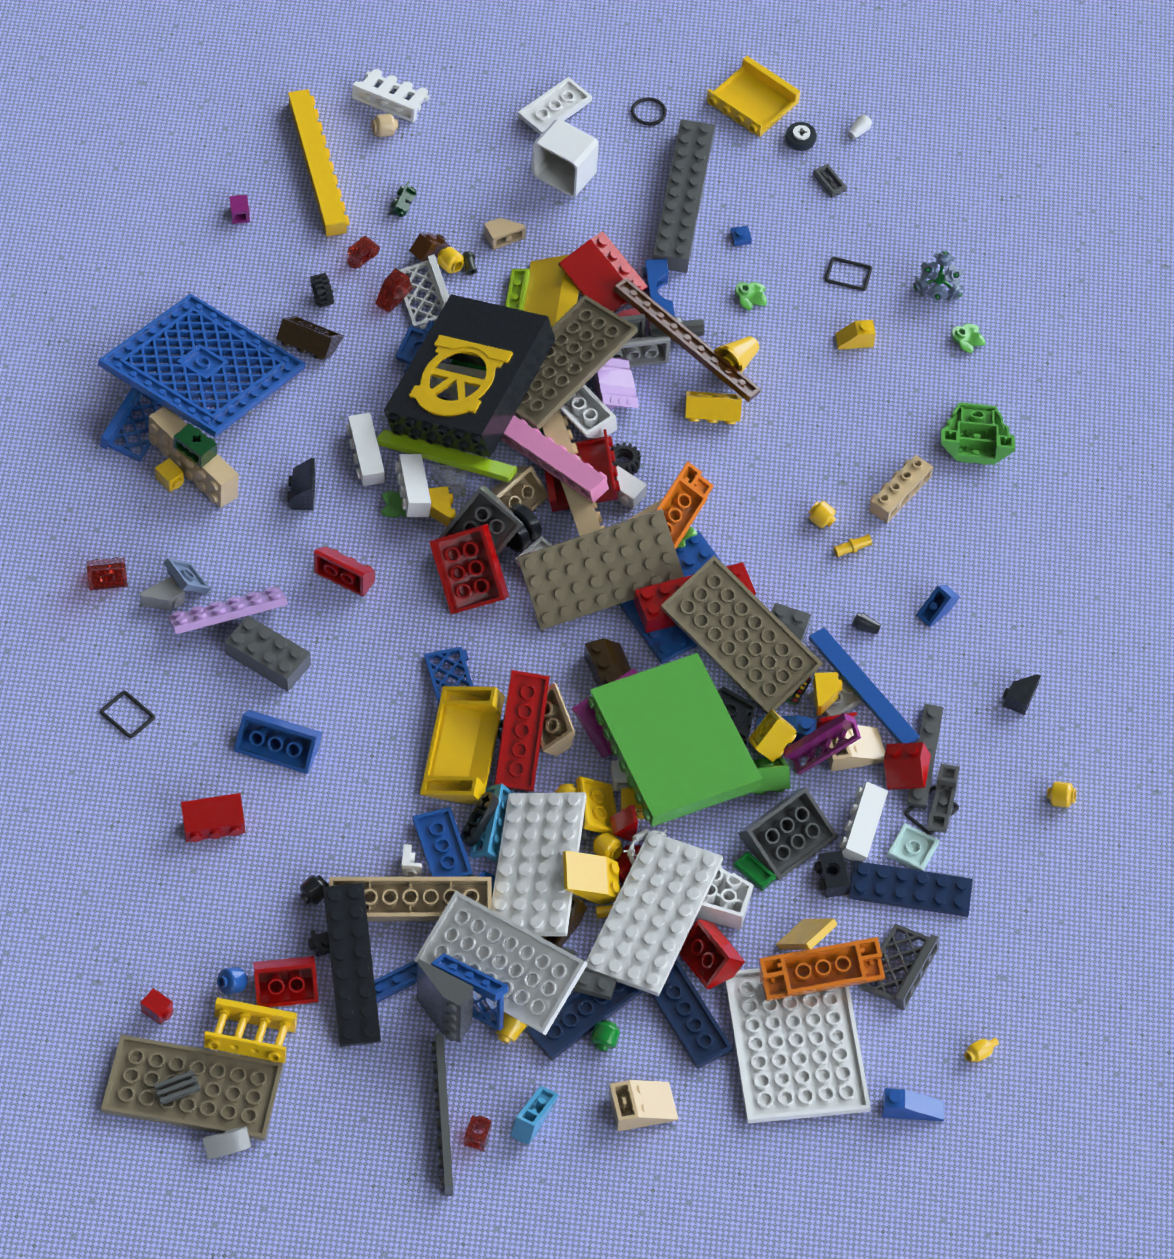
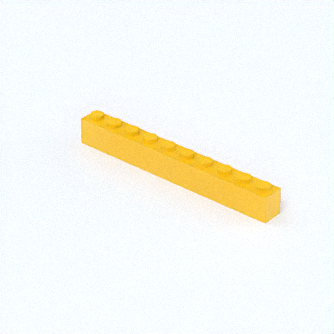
M309 89L288 92L289 107L325 235L328 237L347 233V226L350 225L348 215L344 214L346 212L344 201L341 202L340 200L342 194L340 188L336 186L338 185L336 174L333 175V162H329L330 151L329 148H325V145H327L326 137L321 134L323 128L321 121L318 122L317 120L319 119V113L317 108L314 109V96L310 95Z

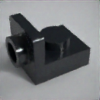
M315 930L310 931L311 938L308 939L310 950H314L316 957L330 954L328 932L316 934Z

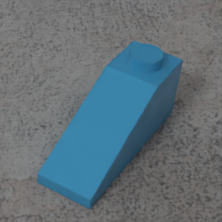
M540 1086L517 1115L510 1136L529 1145L539 1132L559 1094Z

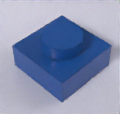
M748 226L730 229L734 246L751 244L752 238Z

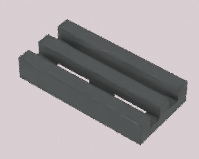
M829 164L813 170L815 178L832 198L835 197V194L840 195L842 191H847V186Z
M193 1070L154 1084V1089L161 1105L201 1091ZM192 1084L194 1085V1086H192V1087H190V1088L181 1090V1088H184V1087H186V1086H189V1085H192ZM181 1090V1091H179V1092L173 1093V1094L168 1095V1096H165V1097L162 1096V1095H165V1094L170 1093V1092H173V1091L175 1092V1091Z

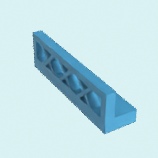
M502 783L486 788L485 792L494 793L499 799V803L478 843L471 846L469 856L472 859L486 856L492 862H498L508 794L514 793ZM482 816L477 819V823L482 819ZM483 843L482 850L478 851V847Z

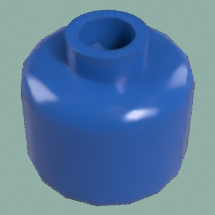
M240 967L224 968L217 977V985L220 991L228 995L243 992L248 983V977Z

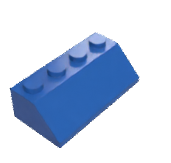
M248 710L242 715L234 752L308 774L319 750L323 732Z

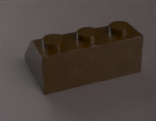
M297 316L282 319L276 339L282 341V345L288 347L295 346L302 353L310 352L314 354L315 358L324 360V358L332 357L344 335Z
M604 638L585 643L584 657L597 687L613 682L631 670L620 643Z

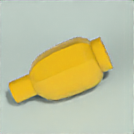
M997 1038L978 1040L967 1047L964 1056L970 1063L980 1062L992 1054L993 1048L999 1045V1041Z

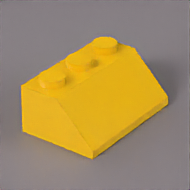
M686 391L685 418H689L688 421L699 422L700 419H706L708 423H718V420L725 421L726 424H736V422L741 420L742 398L739 394Z

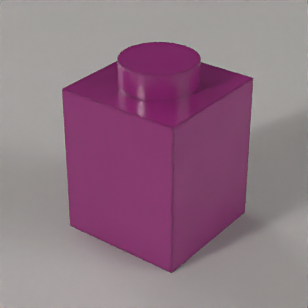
M247 194L229 196L232 224L250 222Z

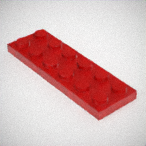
M517 670L510 671L494 785L502 783L509 789L527 792L534 791L550 676Z

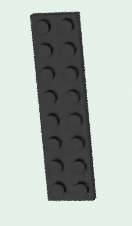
M364 883L323 887L340 1047L381 1043Z

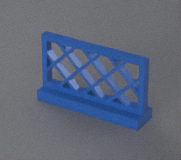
M132 387L103 433L100 447L104 449L109 447L141 462L151 446L149 439L141 441L139 435L146 432L149 433V416L145 415L143 409L153 408L154 412H156V406H161V404ZM142 396L148 398L151 403L141 405L140 399ZM140 410L142 417L133 419L131 413ZM144 421L146 428L137 430L135 423ZM132 424L134 431L125 433L123 427ZM136 435L138 442L129 444L127 437ZM123 438L126 445L119 446L114 441ZM140 446L142 452L140 455L132 452L131 448Z
M445 953L431 962L432 966L473 986V1005L476 1004L481 1013L478 1012L473 1006V1018L499 1031L503 1028L504 995L508 992L507 984ZM482 1000L485 1001V1003L489 1007V1010L486 1009V1007L482 1003ZM490 1012L493 1013V1015L495 1016L496 1020H494V1019L491 1017V1015L489 1014Z

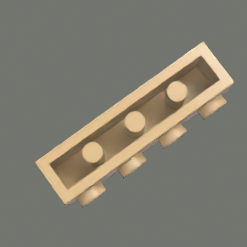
M917 455L911 460L908 459L904 463L903 468L894 473L892 480L889 483H884L881 491L871 497L869 512L888 523L931 478L933 466Z

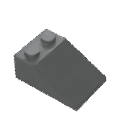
M775 603L771 612L803 643L809 628L811 614Z

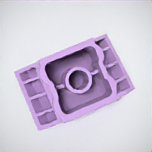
M612 357L594 375L593 384L596 396L610 410L615 407L639 408L629 360L621 357Z

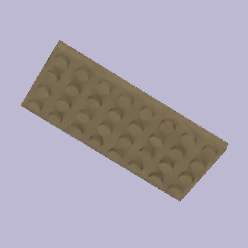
M586 295L552 327L556 340L515 412L517 417L524 419L538 430L638 332L635 325Z
M663 509L517 557L540 630L633 600L636 589L684 577Z
M715 555L660 606L766 714L771 709L776 711L823 665Z
M120 1035L101 1106V1113L221 1134L225 1133L226 1130L246 1126L250 1139L266 1141L283 1063ZM193 1070L201 1091L161 1105L154 1089V1084ZM192 1084V1085L186 1086V1087H184V1088H181V1090L190 1088V1087H192V1086H194V1085ZM178 1090V1091H175V1092L173 1091V1092L167 1093V1094L162 1095V1096L165 1097V1096L171 1095V1094H173V1093L179 1092V1091H181V1090Z

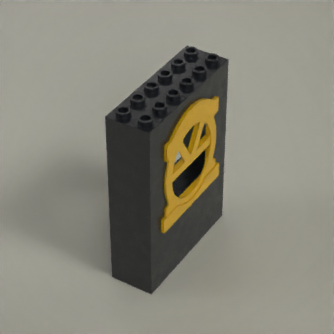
M451 294L384 409L391 431L399 436L402 434L408 435L413 440L422 439L429 444L436 443L445 448H454L462 452L474 453L478 456L491 457L556 340L549 317ZM449 358L486 367L487 371L485 379H480L436 367L441 361ZM431 376L446 379L433 389L430 388ZM457 382L458 400L448 401L437 397L438 394ZM464 384L479 387L473 394L465 396Z

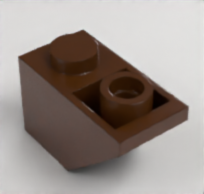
M419 233L409 251L419 260L427 261L428 256L435 254V257H438L440 250L450 247V245L445 242L446 238L440 234Z

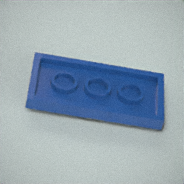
M451 807L412 816L431 877H473Z

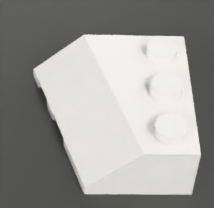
M720 865L696 917L741 930L754 885L735 873L727 872Z

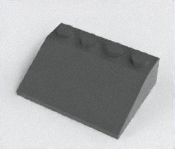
M483 485L478 488L438 538L488 524L498 556L522 527L523 523L493 492Z
M806 787L795 790L738 832L750 852L776 875L777 880L782 879L838 837Z
M419 959L417 961V1000L448 1040H455L461 1043L472 1025L473 986Z

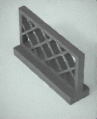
M894 924L881 947L882 957L884 956V958H881L882 964L886 963L889 969L884 971L885 976L891 974L893 981L883 984L880 980L878 981L880 985L876 987H870L867 985L868 983L860 984V989L893 1002L897 1005V1008L905 1010L939 949V937L932 934L928 937ZM898 931L905 934L906 938L896 941L894 936ZM921 940L924 944L921 947L914 948L912 941ZM909 943L911 950L901 953L898 946ZM895 947L898 954L887 957L886 950ZM913 954L915 957L914 962L905 964L903 957ZM900 958L902 965L891 968L889 962ZM905 970V978L896 980L894 973ZM896 986L897 992L893 996L886 993L885 989Z

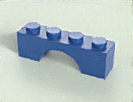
M667 259L645 260V267H642V278H645L646 281L644 282L648 287L644 292H647L650 298L675 317L673 301L663 298L657 291L660 287L668 284L669 271Z

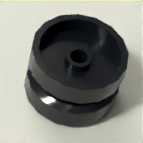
M515 503L509 509L523 525L508 542L507 546L516 552H521L530 542L535 541L542 534V527L530 509L525 505Z

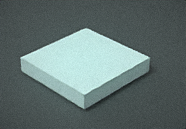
M904 823L886 857L913 870L924 871L940 840Z

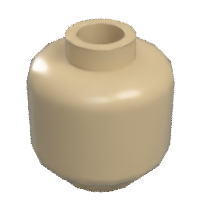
M392 114L376 115L371 122L372 131L378 137L393 136L395 130L398 129V121L394 119Z

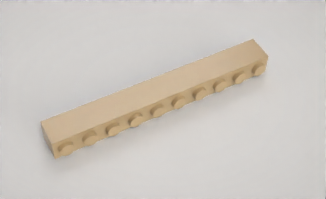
M559 409L542 426L545 437L549 436L554 443L564 446L572 455L577 454L578 449L575 442L571 443V440L574 439L571 429H566L569 426L567 418L562 416ZM561 481L579 536L605 528L604 525L600 526V523L603 522L600 512H595V509L598 508L596 501L592 503Z

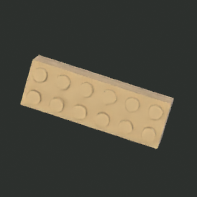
M162 407L149 415L148 439L150 443L156 446L164 457L170 458L183 471L186 478L192 480L197 488L209 497L212 503L222 508L238 498L239 474L218 454L200 468L173 448L174 435L187 425L178 415L166 407Z

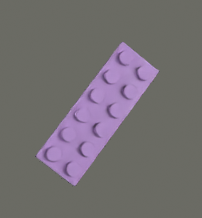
M269 587L264 592H250L245 597H231L228 601L222 603L220 601L212 602L209 604L210 606L193 607L191 611L187 612L177 611L172 616H168V620L175 634L286 606L288 603L280 588Z

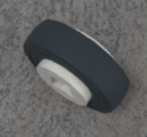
M805 122L793 123L787 128L785 135L786 143L794 150H808L815 145L817 139L816 130L812 125Z

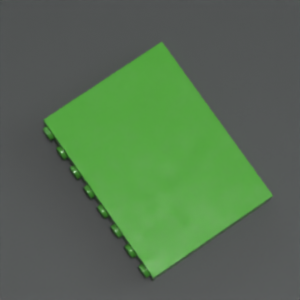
M698 653L590 689L588 704L591 709L595 710L596 720L599 725L602 724L604 737L607 741H610L612 753L618 757L619 767L627 775L628 786L630 789L633 788L635 800L643 808L644 819L646 821L649 820L652 827L761 789L762 777Z

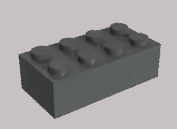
M249 615L246 616L225 641L226 655L286 691H289L311 666V654L309 651Z

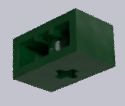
M190 423L174 435L173 448L200 468L217 456V443Z

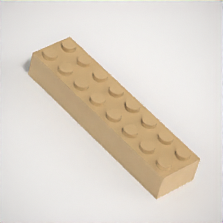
M329 877V886L364 883L368 922L438 921L455 891L492 910L491 877Z

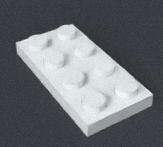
M567 77L518 112V117L541 135L554 120L561 119L564 121L592 102V96L571 78Z

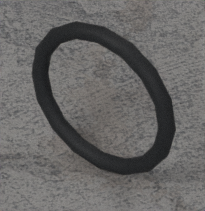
M652 97L640 98L635 101L631 108L633 118L643 125H656L664 120L667 113L665 105L660 100ZM643 101H654L662 107L663 115L656 121H643L636 116L635 107Z

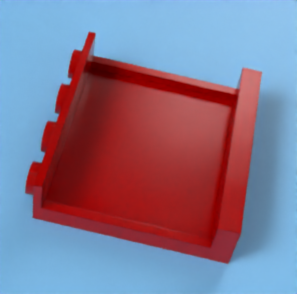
M603 429L604 437L575 442L578 449L576 455L580 456L581 461L585 464L589 463L594 470L602 472L607 477L609 489L596 500V504L617 500V492L621 491L619 480L615 481L618 472L616 465L613 466L612 463L616 461L614 450L610 451V447H613L612 437L607 435L606 429ZM545 471L552 512L570 509L561 481Z

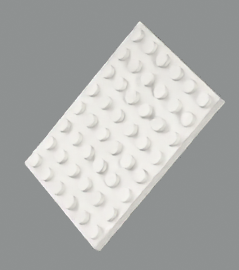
M759 968L739 970L733 978L725 981L747 1123L870 1112L871 1106L849 986L766 1001L762 983L760 984Z

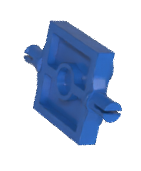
M428 320L425 329L409 326L395 355L397 360L407 363L404 374L432 328L433 321Z

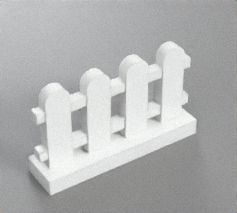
M374 69L372 72L368 71L366 79L363 82L355 81L352 87L353 99L412 123L415 122L417 111L421 110L423 101L429 100L426 88H419L416 91L412 89L413 84L411 82H404L402 85L398 84L396 76L390 75L384 78L382 77V71L379 69ZM378 82L382 83L379 88L374 87ZM393 88L397 89L394 94L390 93ZM408 95H412L409 101L405 99Z

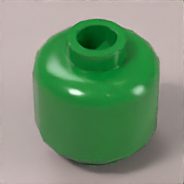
M601 1020V1022L595 1024L591 1036V1042L596 1045L595 1049L607 1052L608 1049L616 1047L620 1035L617 1024L607 1020Z

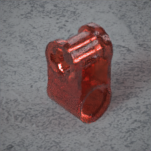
M367 236L361 237L359 241L348 248V266L354 269L360 268L379 253L380 246Z

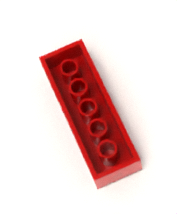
M744 563L726 566L756 596V591ZM693 575L635 590L634 604L646 633L677 625L660 606Z

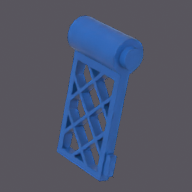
M456 647L424 654L438 707L441 698L439 690L442 686H452L446 683L449 677L457 680L454 686H459L461 683L473 686L466 661H469L466 649L462 650V647ZM459 654L460 658L455 662L449 659L450 655ZM438 658L441 662L435 665L430 662V659ZM445 662L453 666L450 671L441 668ZM456 668L464 671L461 677L453 673ZM437 672L446 675L442 681L435 678Z

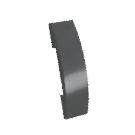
M940 764L927 830L947 833L957 789L959 766Z

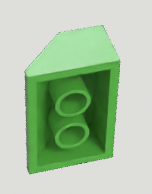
M782 756L774 762L768 758L752 759L762 777L761 789L750 793L761 795L765 794L766 791L784 792L785 789L791 788L789 765Z

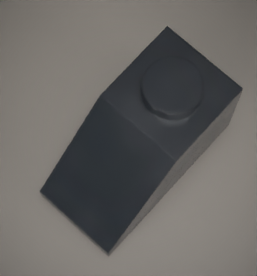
M1036 674L1013 681L1010 689L1006 687L1002 696L1005 699L1003 707L1025 715L1039 685L1041 675Z

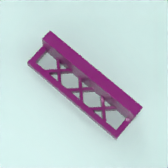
M845 713L841 714L785 748L784 757L793 760L796 773L801 775L861 739L856 719ZM852 728L854 735L846 739L847 731ZM834 738H839L836 746L830 748L831 741ZM819 747H823L821 755L814 757L816 750ZM807 756L805 765L801 767L799 760Z

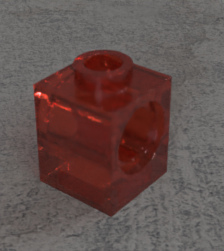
M472 1115L464 1136V1146L484 1152L492 1130V1121L484 1116ZM480 1129L483 1133L477 1134L474 1131Z

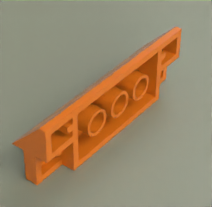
M689 461L685 463L655 510L663 509L675 550L714 487L712 483L701 476L702 471Z
M878 937L759 958L760 984L762 983L766 1001L884 980L885 973L881 961L882 953Z

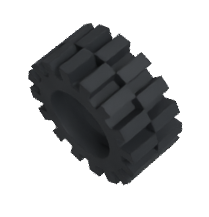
M321 273L311 276L310 283L317 306L321 308L334 304L333 290L331 289L332 286L327 274Z
M622 442V446L619 443L616 444V447L613 445L610 450H614L616 459L615 462H612L613 466L618 465L634 475V472L637 473L640 468L641 459L640 451L637 450V447L634 446L632 448L630 443L626 446V442ZM627 457L631 461L629 463H620L617 461V458Z

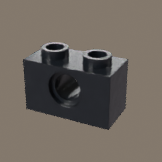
M842 850L818 854L814 867L816 874L819 873L820 875L819 888L820 891H824L825 898L849 895L850 881Z

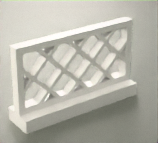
M435 254L428 256L427 261L395 271L412 324L415 328L427 324L428 320L432 322L434 319H437L438 316L433 315L436 308L442 310L449 298ZM428 268L425 275L418 273L420 269ZM404 274L411 275L408 281L401 279L400 276ZM415 277L422 279L419 285L411 283ZM426 281L433 283L430 289L422 287ZM409 286L416 289L412 295L406 293ZM420 290L427 293L424 299L417 297ZM430 295L438 297L435 303L427 301ZM414 300L421 302L418 308L410 306ZM425 304L431 306L428 313L421 310ZM418 314L426 316L422 321H415Z

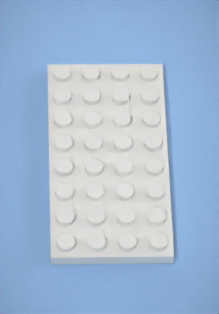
M585 792L508 794L492 896V911L538 936H567L573 893L564 890L563 851L579 853L587 798Z
M649 831L586 960L588 964L584 970L616 979L617 982L659 996L718 872L723 856Z
M455 891L414 960L417 962L420 959L431 965V962L445 953L507 984L508 992L504 995V1012L544 1035L547 1034L588 964L458 891Z

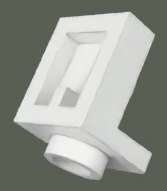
M404 844L402 875L408 877L422 876V864L415 863V853L412 852V845Z

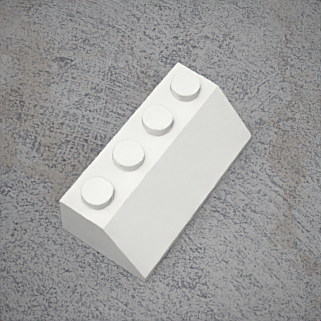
M586 385L580 388L560 408V411L588 438L604 437L603 429H606L607 435L617 430V421L614 413Z

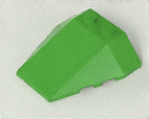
M959 402L952 413V417L948 419L945 428L941 430V445L956 461L994 465L1015 452V437L1009 433V427L1003 423V417L996 406Z

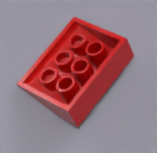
M603 231L589 239L558 263V266L583 296L586 295L613 313L629 304L613 291L614 286L620 281L627 278L643 292L648 287Z
M488 524L429 541L451 615L510 597Z

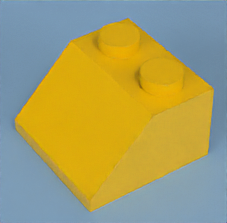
M771 709L748 740L758 752L774 762L782 756L786 745L793 742L797 730Z

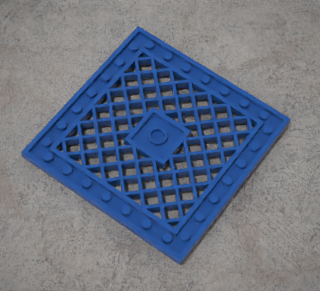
M191 293L98 360V366L213 437H217L305 369L306 365L305 362ZM222 355H231V357H223ZM133 362H142V364H133ZM147 371H156V373H148ZM162 380H171V382H162ZM227 381H236V383H228ZM177 389H185L186 391H177ZM191 398H200V400H192ZM206 407H215V409H206Z

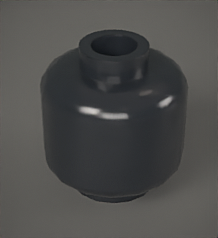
M311 875L300 885L302 892L300 897L307 904L312 902L317 905L324 899L323 887H327L329 884L320 875L317 877Z

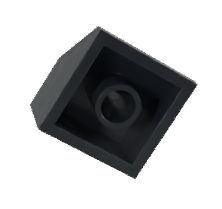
M310 458L293 468L292 475H289L288 486L291 487V491L287 492V502H291V510H314L315 458Z

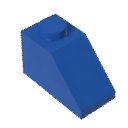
M937 585L916 616L931 627L950 612L960 596L947 585Z

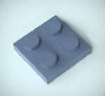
M167 558L163 564L167 568L168 574L174 577L177 581V586L181 590L207 594L211 589L191 562Z

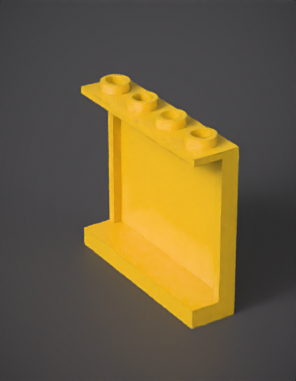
M746 56L742 60V67L714 91L711 89L707 90L706 102L720 110L724 115L735 120L736 123L742 125L751 133L761 137L799 103L800 90L749 56Z

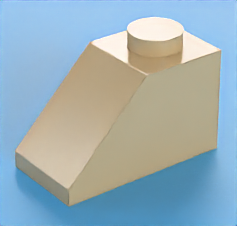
M498 218L484 223V236L491 248L495 250L525 239L526 227L524 224Z

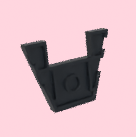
M722 687L717 691L745 746H747L756 704Z

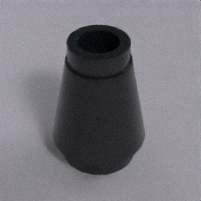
M857 612L852 626L856 627L855 630L878 634L881 624L864 612Z

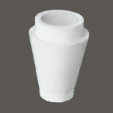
M865 114L858 116L847 132L849 137L855 140L868 131L872 125L871 119Z

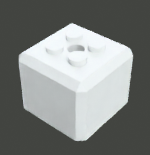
M561 119L554 120L533 143L532 174L537 179L571 197L577 196L597 173L598 140Z

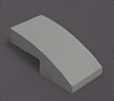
M246 1126L226 1130L225 1133L203 1138L208 1159L229 1155L251 1147Z

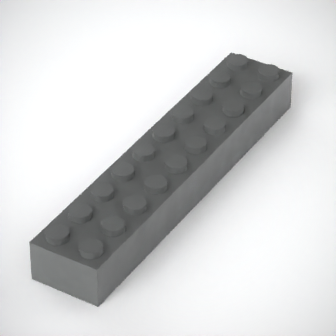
M680 120L653 253V259H667L668 270L688 272L714 139V124Z

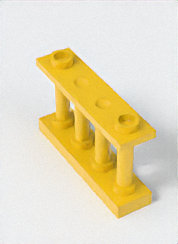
M223 998L216 999L215 1017L218 1018L214 1032L205 1031L204 1048L272 1062H286L287 1047L282 1045L287 1031L295 1033L297 1013ZM226 1020L238 1022L234 1036L222 1034ZM246 1024L258 1025L254 1040L242 1038ZM267 1027L279 1030L274 1044L262 1042Z

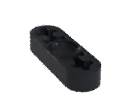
M485 792L480 797L460 834L462 842L467 846L471 847L478 843L498 806L499 799L493 793ZM482 816V819L476 823L477 819Z

